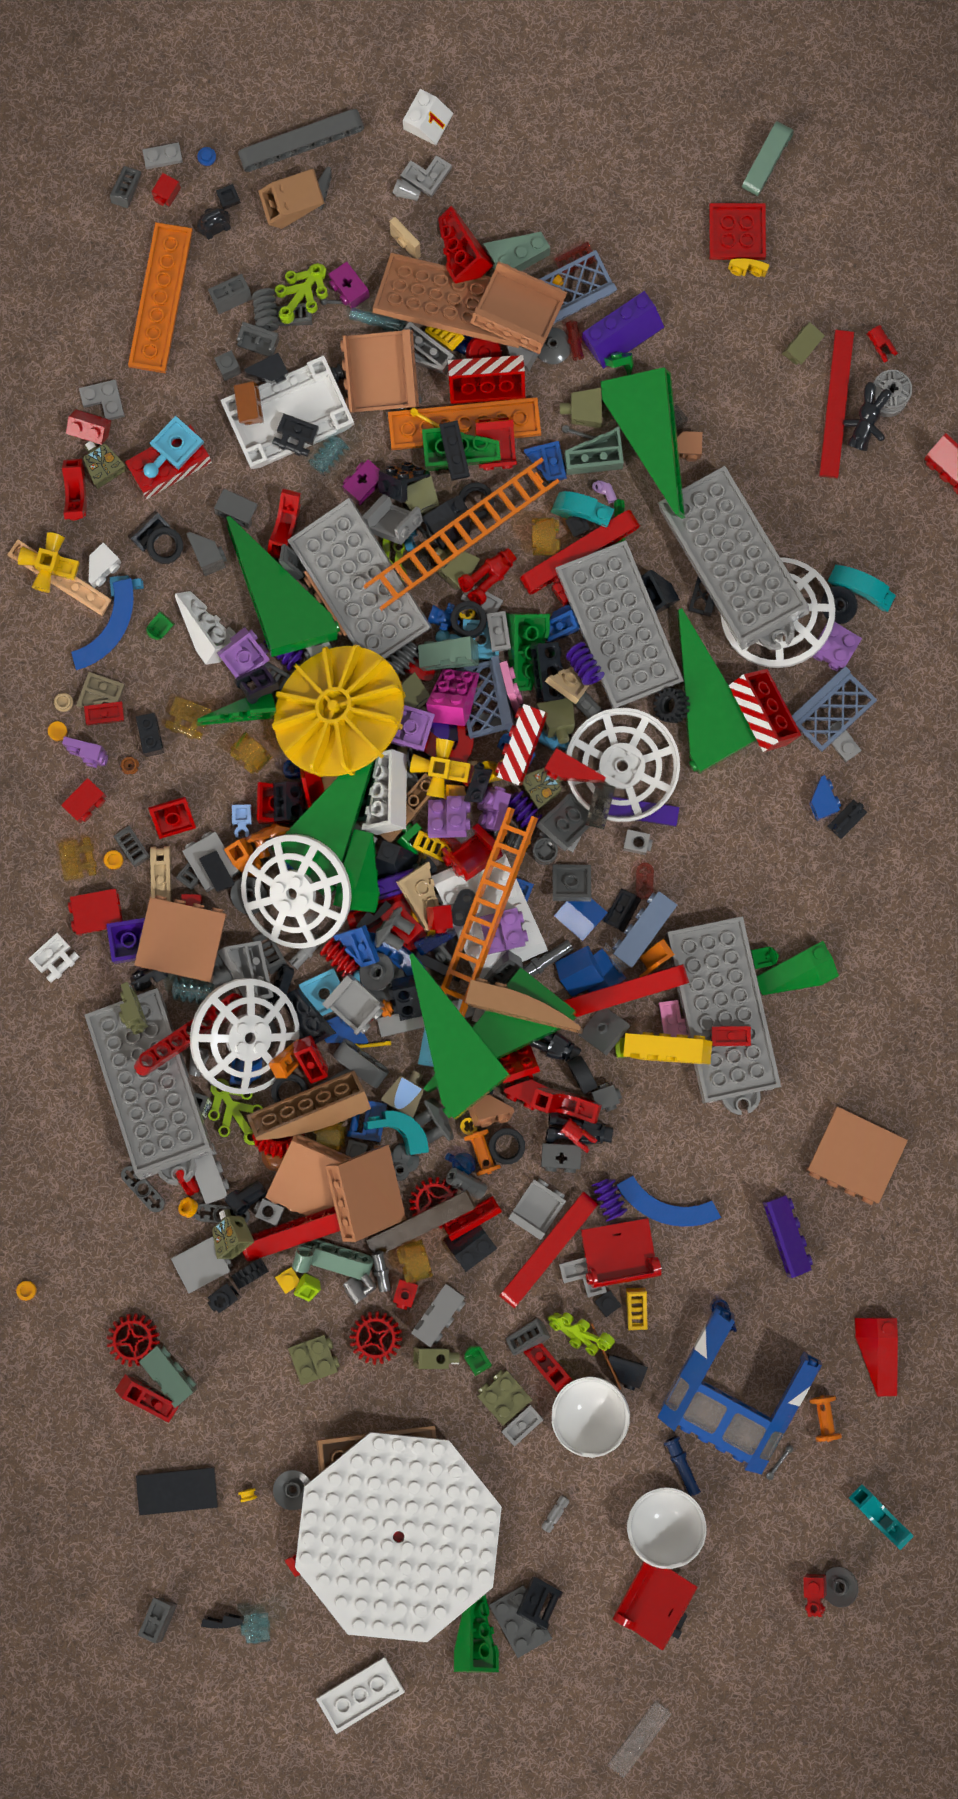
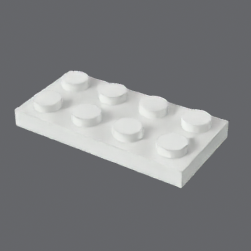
M384 1656L318 1696L316 1700L333 1730L338 1734L405 1693V1690Z

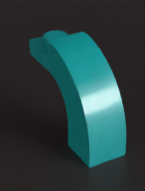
M570 491L559 492L551 509V513L568 519L570 516L581 517L606 528L614 512L613 508L599 503L595 498Z
M835 565L828 579V582L834 587H846L853 593L866 598L884 612L889 611L896 597L889 590L890 587L887 584L851 567Z
M383 1111L381 1112L382 1120H380V1116L369 1117L368 1122H363L364 1130L389 1127L398 1131L404 1140L406 1155L429 1152L428 1141L423 1129L413 1118L404 1113Z
M863 1484L849 1497L853 1504L899 1550L914 1537Z

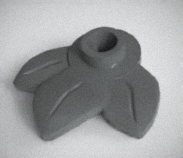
M404 1143L397 1145L393 1153H391L397 1181L405 1180L409 1172L417 1169L419 1156L406 1155ZM401 1168L403 1173H397L396 1169Z

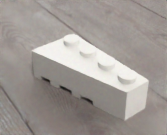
M393 749L384 751L382 753L384 757L381 759L378 756L375 762L373 772L375 780L369 791L371 800L369 806H366V823L362 825L363 831L371 832L375 835L406 829L407 754Z

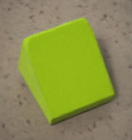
M620 1038L615 1045L617 1058H625L623 1057L625 1038Z
M304 1273L294 1291V1295L310 1302L321 1290L320 1281Z

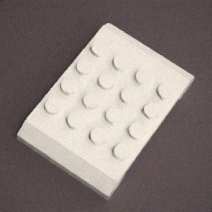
M324 356L307 362L306 366L288 373V376H286L287 380L280 384L274 382L259 386L264 423L252 425L239 423L235 394L220 400L251 469L261 468L295 453L287 449H279V446L272 444L274 437L282 439L283 434L277 433V428L283 413L319 426L313 445L342 433L355 425ZM289 437L288 442L297 445L299 440ZM305 443L304 448H307L311 445Z
M501 849L503 857L496 862L511 867L503 849ZM452 867L431 876L443 905H451L452 910L458 893L463 889H470L476 895L484 870L468 881H465L461 876L457 877ZM493 867L489 880L506 886L510 873ZM516 879L504 911L517 908L518 912L522 911L524 922L521 923L522 931L526 930L528 941L525 942L526 946L510 949L509 951L519 956L522 962L548 951ZM487 885L482 899L498 905L503 891ZM469 895L463 897L465 902H469L471 899ZM480 903L476 917L496 913V909ZM457 913L456 919H463V914ZM473 921L469 935L484 940L481 924ZM453 924L459 939L464 926H455ZM467 939L463 950L465 954L478 959L483 945ZM506 951L487 955L479 978L483 979ZM469 961L470 966L474 972L476 964Z

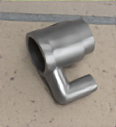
M367 1273L361 1277L366 1287L360 1280L353 1277L342 1285L354 1305L376 1288L375 1283Z

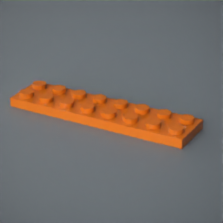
M155 222L128 362L130 368L166 374L193 233L192 228Z
M537 397L417 409L418 413L437 424L458 420L460 432L467 435L476 436L475 420L512 416L514 439L541 436ZM411 410L388 412L392 451L423 448L422 429L437 427L418 416H412Z

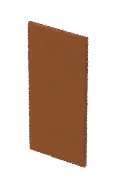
M589 1322L594 1335L598 1336L593 1323ZM601 1349L602 1354L617 1385V1388L621 1390V1386L609 1362L606 1352Z

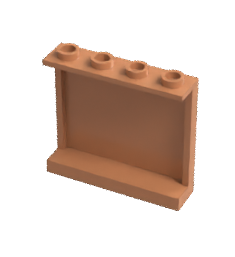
M498 261L470 323L540 354L567 292Z
M413 330L343 336L340 345L345 357L342 360V367L346 371L344 387L345 390H348L346 405L350 413L419 407Z
M156 895L155 898L150 897L134 965L212 983L217 953L225 919L227 918V915L223 913L224 910L213 907L212 911L206 910L204 905L193 903L192 907L185 905V901L177 899L174 902L166 901L167 897Z
M835 1107L829 1124L806 1170L810 1172L809 1176L817 1180L821 1177L828 1180L826 1184L836 1189L838 1186L844 1188V1193L855 1197L857 1194L863 1197L861 1201L869 1205H873V1203L879 1204L908 1140L840 1107Z
M295 1135L265 1198L274 1204L283 1205L290 1211L298 1212L305 1216L334 1207L325 1166L341 1163L352 1157L303 1135Z
M374 1145V1149L341 1163L325 1166L343 1242H357L406 1220L389 1145Z

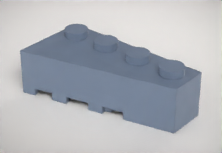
M661 892L657 894L652 893L647 900L649 905L646 910L642 908L636 915L638 921L634 926L632 924L628 926L624 932L627 936L623 941L619 939L613 947L615 950L614 955L630 967L634 966L677 906L676 903Z

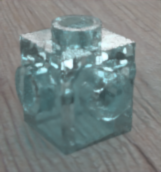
M268 1613L244 1615V1623L241 1624V1635L245 1636L247 1644L270 1641Z

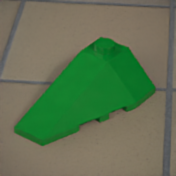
M272 693L260 697L254 704H250L245 697L198 718L196 724L197 726L272 719L276 712Z
M824 941L757 976V981L763 996L821 986L837 978L839 974Z
M486 1594L462 1613L454 1648V1672H499L498 1646L493 1643L492 1634H494V1629L489 1626L487 1618L490 1611Z

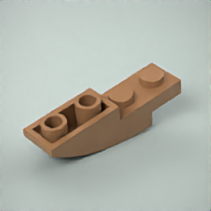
M426 773L406 794V827L432 797L426 795L432 780ZM404 829L379 835L387 842L393 843Z

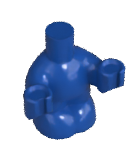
M448 603L445 610L433 605L428 622L440 626V630L447 631V628L451 626V613L455 605Z

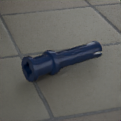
M674 1436L664 1441L663 1444L668 1448L671 1455L670 1460L675 1463L688 1495H697L701 1491L687 1463V1453L681 1447L680 1437Z

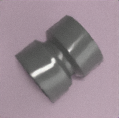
M550 838L537 840L533 847V858L540 865H550L557 857L558 847L556 843Z

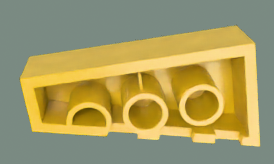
M642 1032V1034L625 1033L623 1057L648 1061L710 1065L712 1041L705 1040V1036L694 1035L692 1039L688 1038V1035L682 1034L671 1037V1034L659 1033V1036H654V1033Z

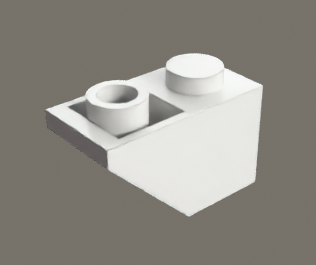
M104 543L89 555V583L93 588L104 584L106 577L110 573H115L120 568L119 564H121L120 559Z

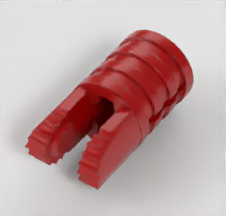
M881 325L873 328L866 334L884 363L888 361L887 355L881 349L887 345L894 356L898 354Z
M571 1118L568 1119L560 1130L561 1134L563 1133L586 1153L590 1149L579 1141L582 1135L594 1144L598 1140L573 1122Z
M183 1170L175 1173L187 1195L192 1196L200 1191L195 1175L186 1183L183 1178Z

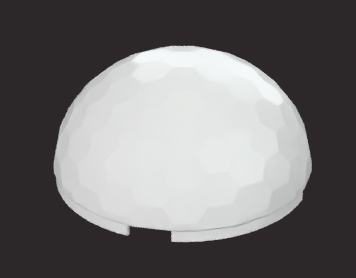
M584 1377L572 1381L559 1392L552 1407V1426L556 1437L566 1449L583 1457L594 1458L604 1456L615 1450L625 1438L630 1424L629 1406L624 1395L615 1385L602 1378Z
M659 1488L647 1492L635 1502L629 1514L627 1533L633 1550L644 1562L661 1569H674L688 1564L699 1554L705 1542L706 1521L699 1504L690 1495L674 1488Z

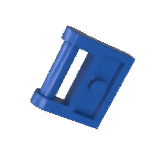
M368 1101L371 1109L366 1111L364 1122H368L369 1117L380 1116V1120H382L381 1112L386 1111L387 1104ZM360 1114L351 1118L347 1137L381 1142L383 1127L364 1130L363 1126V1132L359 1133L357 1128Z

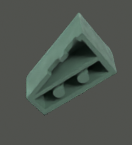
M542 232L483 243V249L492 261L494 270L499 261L519 271H523L550 255V246Z
M616 427L608 433L601 434L588 442L585 441L565 450L566 475L623 469L624 461L620 428Z
M471 636L446 639L440 642L426 641L424 644L418 645L419 668L423 671L479 666L478 643Z
M158 1345L139 1362L150 1377L160 1385L161 1391L173 1401L172 1405L176 1408L197 1390L195 1387L197 1383L191 1376L186 1377L182 1372L184 1370L182 1365L178 1361L174 1362L169 1357L171 1353L165 1346L161 1347Z

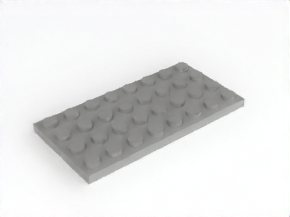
M351 498L346 499L288 539L289 544L353 645H360L362 648L374 651L386 659L432 628L410 592L381 611L380 606L393 596L380 579L366 590L363 587L364 584L387 569L392 563ZM395 569L385 576L397 593L406 588V585Z
M626 540L556 567V572L580 626L587 648H589L590 654H593L592 660H597L596 666H601L599 672H605L601 682L612 709L684 681Z

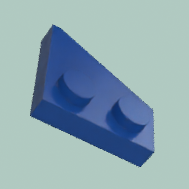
M559 441L524 449V453L532 463L541 457L544 461L536 468L549 483L556 479H567Z
M366 925L337 933L333 936L336 941L340 940L346 947L345 951L355 959L360 967L380 961Z
M339 1016L327 1021L336 1034L325 1039L326 1043H342L344 1039L358 1044L369 1043L365 1034L360 1033L356 1035L355 1031Z

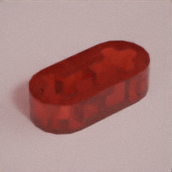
M641 863L636 870L635 891L636 895L643 900L648 899L653 893L654 870L649 863ZM643 867H647V870H650L646 880H643V873L639 872ZM643 883H646V889L650 890V892L646 893V896L639 892V889L643 887Z

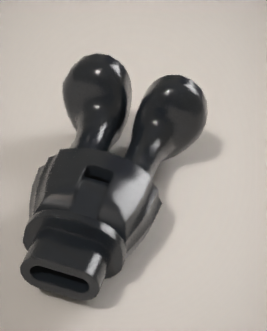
M559 1032L544 1037L543 1039L547 1040L548 1043L537 1040L528 1045L545 1052L548 1058L564 1060L565 1062L578 1057L581 1052L580 1048L574 1046L575 1043Z
M557 1112L549 1113L548 1124L564 1125L570 1118L564 1117ZM572 1119L582 1129H585L598 1139L595 1144L599 1142L600 1144L612 1142L613 1127H607L604 1123L602 1124L598 1121L593 1124L585 1120ZM548 1126L545 1143L551 1144L556 1139L569 1138L560 1133L561 1129ZM584 1135L579 1139L585 1145L594 1144Z

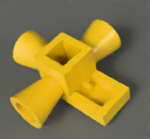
M47 532L46 549L39 548L38 553L23 546L21 547L18 565L35 566L39 572L31 586L33 589L50 593L51 575L75 581L80 562L61 557L58 554L65 537Z
M436 738V757H431V760L413 754L410 773L428 772V776L433 777L426 795L445 798L444 779L468 783L471 764L448 759L455 741Z

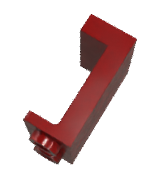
M512 416L475 420L476 436L498 440L500 446L501 460L479 464V468H483L484 471L494 470V467L502 466V469L513 468V465H517Z
M478 823L472 827L474 836L450 852L445 847L441 849L444 855L442 857L443 862L446 866H451L456 876H461L465 881H468L486 868L496 841ZM500 848V851H499V854H498V856H497L496 861H497L498 859H500L501 857H503V853H502V851H501V848Z
M117 889L70 897L71 902H68L70 914L73 913L74 921H71L72 931L76 932L78 936L107 930L106 924L123 921Z

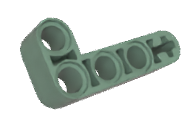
M778 121L775 122L743 182V189L759 196L780 155L794 134L792 128Z
M315 1239L298 1245L292 1268L299 1273H306L311 1265L362 1280L361 1277L366 1273L370 1275L373 1259L367 1254Z

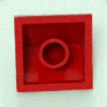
M258 782V823L289 824V822L274 821L273 784Z
M186 797L148 808L159 839L196 828L189 801Z

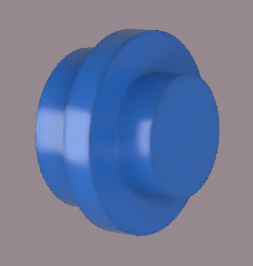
M204 147L198 152L197 157L200 164L210 166L216 161V153L212 148Z

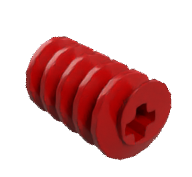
M333 937L322 948L320 955H327L325 959L327 962L333 960L331 966L335 967L338 965L337 972L344 970L342 977L345 978L349 974L352 975L360 966L355 963L354 958H350L351 955L345 953V946L339 947L340 940L335 943L333 942Z

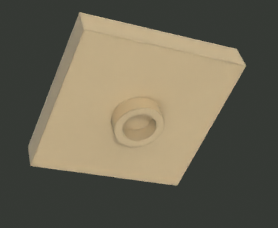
M396 217L392 218L389 221L391 236L413 258L419 259L421 257L420 242Z

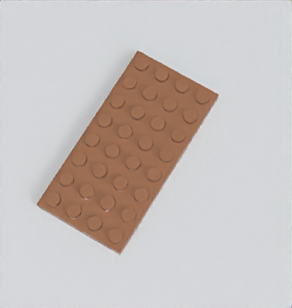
M390 254L372 313L519 348V345L470 323L473 313L489 284L490 276L483 275L481 278L456 284L444 265L399 254Z

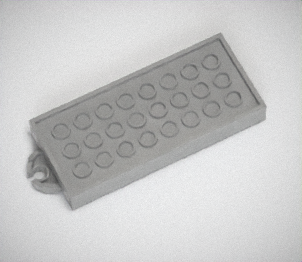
M724 466L682 489L685 514L683 519L674 513L666 499L658 502L662 515L741 650L758 641L770 650H780V643L775 641V637L778 635L785 636V642L789 645L795 633L793 622L809 614V606L727 468Z
M743 916L667 932L665 934L667 944L675 954L671 957L672 967L684 964L689 983L677 987L688 1038L693 1039L694 1035L705 1036V1040L711 1041V1027L751 1026V1046H712L710 1065L694 1064L702 1103L722 1100L725 1108L731 1113L742 1115V1111L738 1108V1102L743 1099L748 1103L747 1112L751 1113L759 1105L761 1099L760 1091L779 1088L781 1084Z
M156 988L137 995L148 1024V1028H145L142 1033L133 1034L132 1030L127 1029L125 1023L121 1021L119 1012H121L120 1004H123V1001L85 1014V1018L135 1175L142 1180L159 1174L160 1178L166 1183L178 1186L179 1181L175 1179V1173L183 1170V1178L187 1183L195 1174L197 1167L196 1159L212 1154L214 1150L182 1053H179L148 1075H139L134 1069L135 1062L144 1051L174 1032L163 995ZM142 1061L144 1065L149 1066L146 1062Z

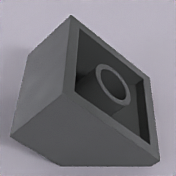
M186 533L205 576L226 568L224 562L227 559L221 546L217 547L215 541L197 534Z

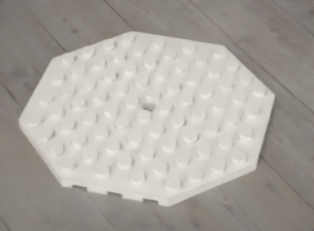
M369 1432L362 1440L352 1446L340 1458L304 1486L295 1568L348 1635L428 1642L493 1588L502 1507L449 1440ZM397 1531L404 1533V1539L401 1542H396L393 1539V1535Z

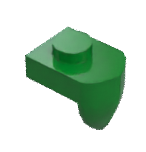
M614 352L611 353L610 357L605 358V364L612 368L624 365L627 375H631L633 355L632 353Z
M160 611L146 627L147 635L151 639L161 640L175 623Z
M410 823L403 830L405 834L397 842L401 847L418 854L408 841L422 828L418 823L414 825Z
M768 946L751 950L755 969L775 965L778 961L779 954L773 947Z
M472 1345L467 1348L464 1358L474 1376L492 1367L480 1346Z

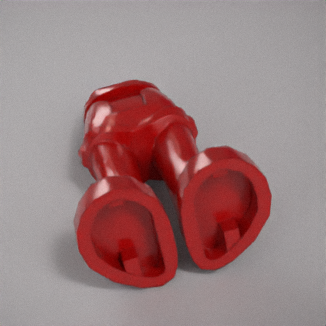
M509 548L498 552L492 558H487L484 564L472 575L463 574L458 578L461 590L463 592L470 591L488 573L489 577L467 595L470 601H474L482 606L487 600L486 591L496 582L504 579V575L513 566V562L517 558Z

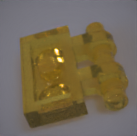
M176 696L169 715L176 717L175 721L167 720L165 727L171 729V732L176 734L179 732L187 735V738L192 740L194 738L201 740L203 733L197 731V719L211 713L212 710ZM182 720L192 723L191 727L182 726Z
M90 837L83 838L84 846L81 847L78 845V840L58 843L64 881L84 878L83 870L87 869L89 876L97 875V863L93 857L94 846L91 844ZM80 853H85L86 863L82 864Z

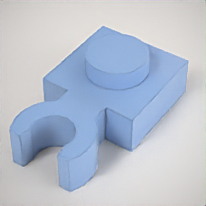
M232 805V825H238L234 832L235 837L239 838L241 830L245 831V836L248 837L250 832L246 825L252 824V805Z

